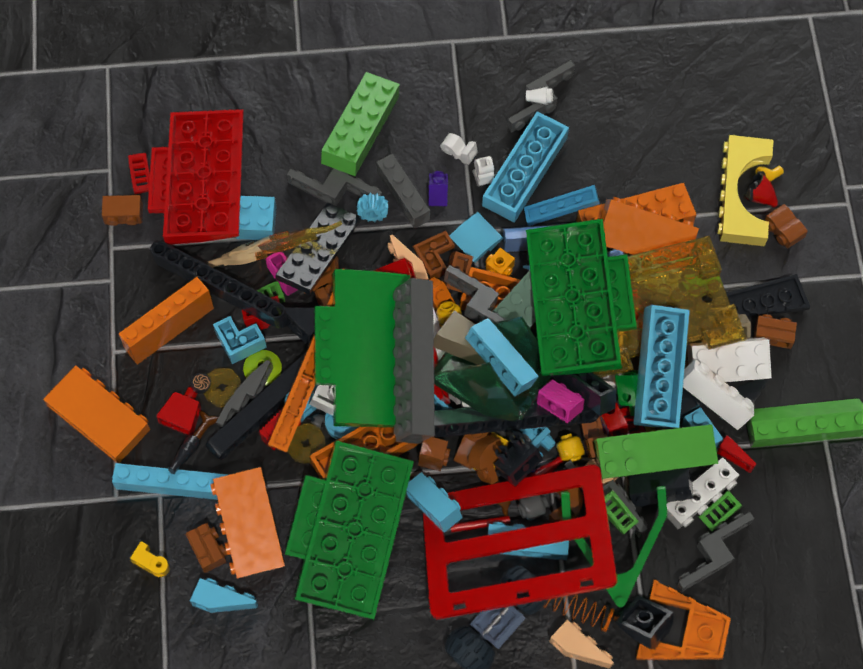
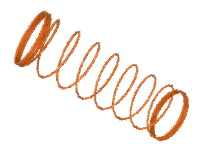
M594 602V604H595L594 614H595L597 602ZM611 609L603 629L602 620L601 631L606 633L615 609Z

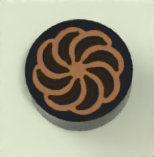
M198 373L193 376L191 388L194 392L203 394L210 389L211 379L208 375Z

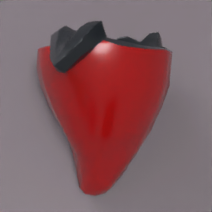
M759 171L753 175L754 180L747 187L743 196L749 201L767 204L776 208L778 206V199L775 190L764 171Z

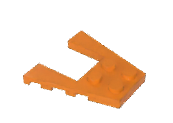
M654 580L650 601L690 610L682 648L660 642L655 650H651L640 643L637 660L722 659L731 618Z

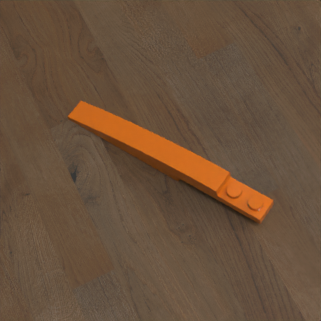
M333 292L326 306L333 307ZM314 336L268 443L269 446L283 452H287L315 386Z

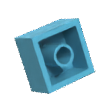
M241 196L239 236L236 237L237 239L261 240L269 236L270 240H274L276 220L275 197Z

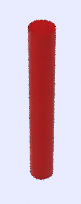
M503 516L457 523L450 530L452 533L489 527V524L494 522L510 524V517Z

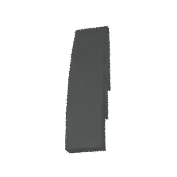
M266 360L237 388L216 421L219 428L224 427L233 418L235 413L238 414L247 406L250 399H255L262 392L274 368L271 361Z

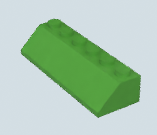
M858 398L754 409V416L746 422L751 448L862 437L863 403Z

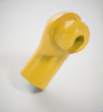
M760 166L755 171V174L759 171H764L769 181L784 173L781 166H777L773 170Z

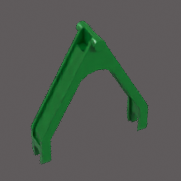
M665 486L657 487L659 515L634 567L627 573L617 574L616 585L606 589L618 607L625 605L666 520L667 501ZM565 491L561 492L563 521L571 519L570 493ZM584 538L575 539L590 565L593 566V555L590 547Z

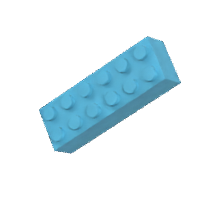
M537 111L484 193L482 206L515 223L567 140L569 127Z
M650 305L644 308L634 425L663 429L679 428L690 310Z

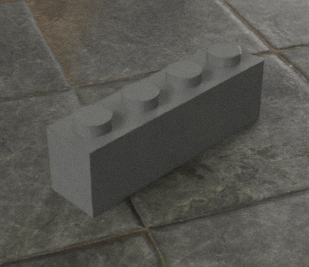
M390 154L377 161L378 175L413 228L415 229L430 221V209L394 155Z

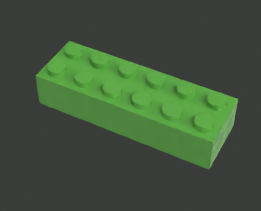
M368 72L365 73L322 149L321 164L356 176L398 100L400 84Z

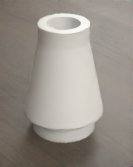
M543 87L527 90L526 101L548 105V103L553 102V89Z

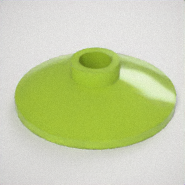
M261 350L248 356L243 366L246 379L259 367V364L268 360L271 361L274 367L265 386H269L281 375L282 364L279 357L268 350Z

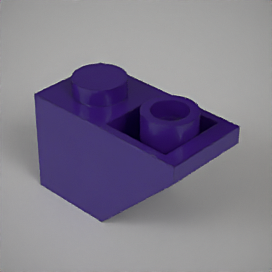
M442 171L429 173V206H447L448 174H444Z

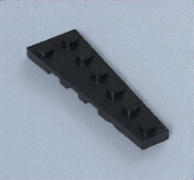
M797 274L701 299L704 302L702 305L706 306V309L703 310L706 312V316H702L705 319L704 321H708V317L746 314L749 317L805 311L810 308ZM689 305L691 312L693 313V307Z

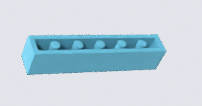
M115 463L112 483L115 489L218 500L217 495L213 496L210 484L214 483L213 479L227 475L177 470L175 474H171L168 468Z

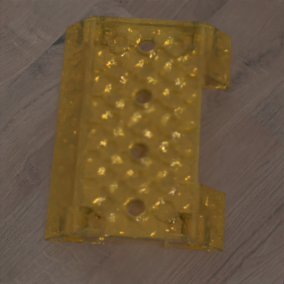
M710 236L628 256L635 315L638 317L636 321L637 329L618 332L622 369L593 373L602 378L633 370L630 358L640 355L644 308L650 305H673L675 308L690 310L687 343L701 340L706 348L711 350L747 340L735 305H730L721 281L720 273L722 269ZM708 295L712 298V301L706 303L702 300V296Z

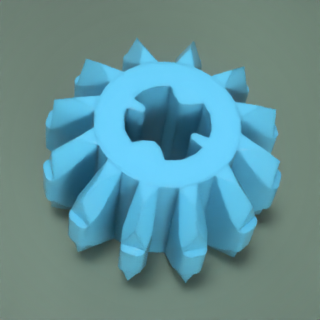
M371 193L369 195L363 194L362 198H359L357 202L358 215L361 216L362 220L367 219V222L382 221L388 214V201L385 200L384 196H378V193L375 195Z

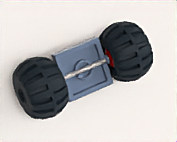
M518 565L504 572L499 584L535 578V576L524 567ZM529 592L517 594V598L530 596ZM547 600L482 611L470 623L479 632V635L468 626L456 628L446 640L445 651L463 669H489L494 661L495 651L485 640L487 639L499 649L525 619L514 607L526 615H531L542 609Z

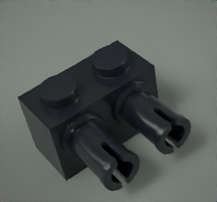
M513 432V436L510 435L509 439L513 445L509 450L504 445L498 446L500 452L497 448L495 449L498 460L494 465L499 475L515 487L543 461L538 448L524 439L520 432Z

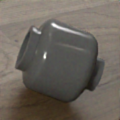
M537 495L520 499V503L517 506L521 517L532 521L546 514L548 502L545 496Z

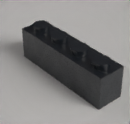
M593 372L549 375L550 380L553 379L558 383H562L572 392L579 393L584 399V404L600 416L616 407V389Z

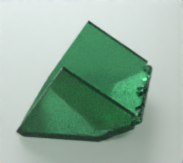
M523 316L494 322L493 324L538 375L531 388L514 396L500 380L490 362L477 365L447 352L444 353L434 367V385L485 416L510 421L522 420L537 399L538 391L546 385L552 376H542L538 341Z

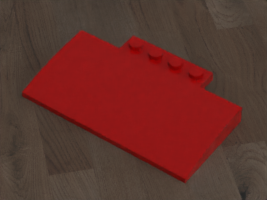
M243 109L170 112L168 147H154L151 151L148 196L149 214L164 213L163 238L165 243L169 245L187 244L239 236Z

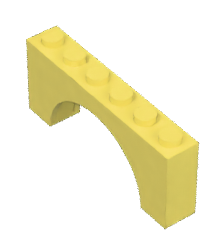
M729 135L727 142L724 141L723 152L726 155L722 160V169H725V171L721 175V185L724 186L723 190L720 191L719 201H722V206L719 207L718 217L721 218V223H718L717 234H720V241L765 246L768 239L769 221L754 217L744 208L739 199L737 183L740 176L746 170L757 165H769L773 156V140Z

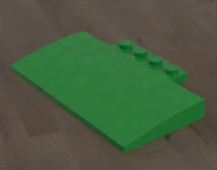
M603 219L526 230L542 376L622 369L618 332L637 329L628 256L625 254L608 257Z
M334 269L333 307L315 306V385H333L334 426H395L394 406L396 405V397L394 396V387L396 382L393 374L395 367L393 355L395 348V339L393 337L395 320L393 318L395 301L393 293L397 287L410 279V275Z
M335 441L325 480L305 475L285 550V555L304 559L294 600L375 619L414 461Z

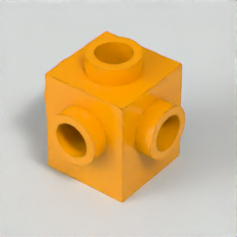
M499 248L494 255L491 254L486 259V271L509 277L513 271L515 258L502 248Z

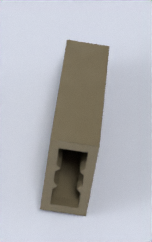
M454 310L434 337V348L492 370L465 339L471 327L476 324Z

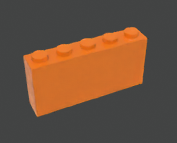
M613 197V200H606L601 219H603L606 246L608 248L636 255L645 260L655 261L664 266H671L679 271H686L699 228L694 227L693 222L683 220L682 223L676 221L677 217L666 214L664 217L659 215V211L650 208L648 211L641 209V205L635 203L627 205L624 204L623 199Z
M196 277L118 333L125 351L138 365L213 310L214 307L209 290Z
M75 365L43 400L52 411L112 460L120 463L150 431L149 421L142 414H139V416L133 412L134 408L127 402L123 404L119 401L120 397L115 392L111 391L109 393L104 389L106 386L100 380H93L91 378L92 375L85 368L80 369Z
M261 467L213 479L214 483L210 485L213 496L217 495L219 502L215 503L217 514H222L223 523H220L222 535H227L228 542L225 543L227 555L231 554L233 562L229 563L232 575L236 574L237 578L284 567L285 564Z

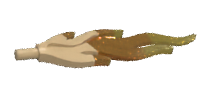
M342 221L326 227L307 228L292 235L286 231L270 235L255 243L251 241L223 254L220 258L208 261V265L212 268L223 264L224 266L242 265L268 257L267 254L282 252L308 241L317 240L316 234L334 230L342 225Z

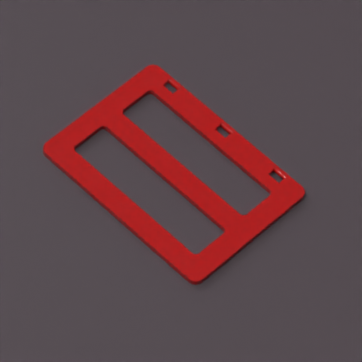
M588 465L526 477L516 487L506 481L447 493L451 501L454 499L461 506L460 510L581 487L583 488L586 506V516L446 543L444 532L423 513L429 602L432 616L435 619H444L614 587L617 583V574L600 468L597 465ZM579 538H590L594 562L592 567L454 593L449 592L447 565L449 563ZM593 581L594 585L581 587V582ZM529 592V597L517 598L518 593ZM466 604L464 609L455 610L454 605Z

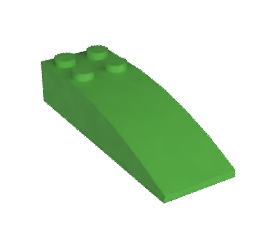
M712 424L594 440L597 465L601 470L602 479L718 464Z

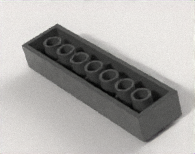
M410 278L397 287L393 293L395 310L393 312L395 320L393 332L395 339L393 351L395 367L393 374L396 382L394 387V396L396 397V405L394 406V415L396 416L394 435L396 436V442L418 444L435 436L433 281Z

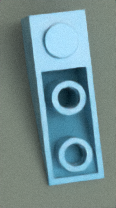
M206 578V580L199 579L190 599L192 606L210 613L258 607L254 596L248 593L243 595L236 593V589L227 585L221 587L210 578Z

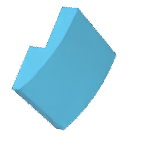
M479 212L467 219L449 235L465 254L473 256L474 263L488 250L491 251L503 239Z

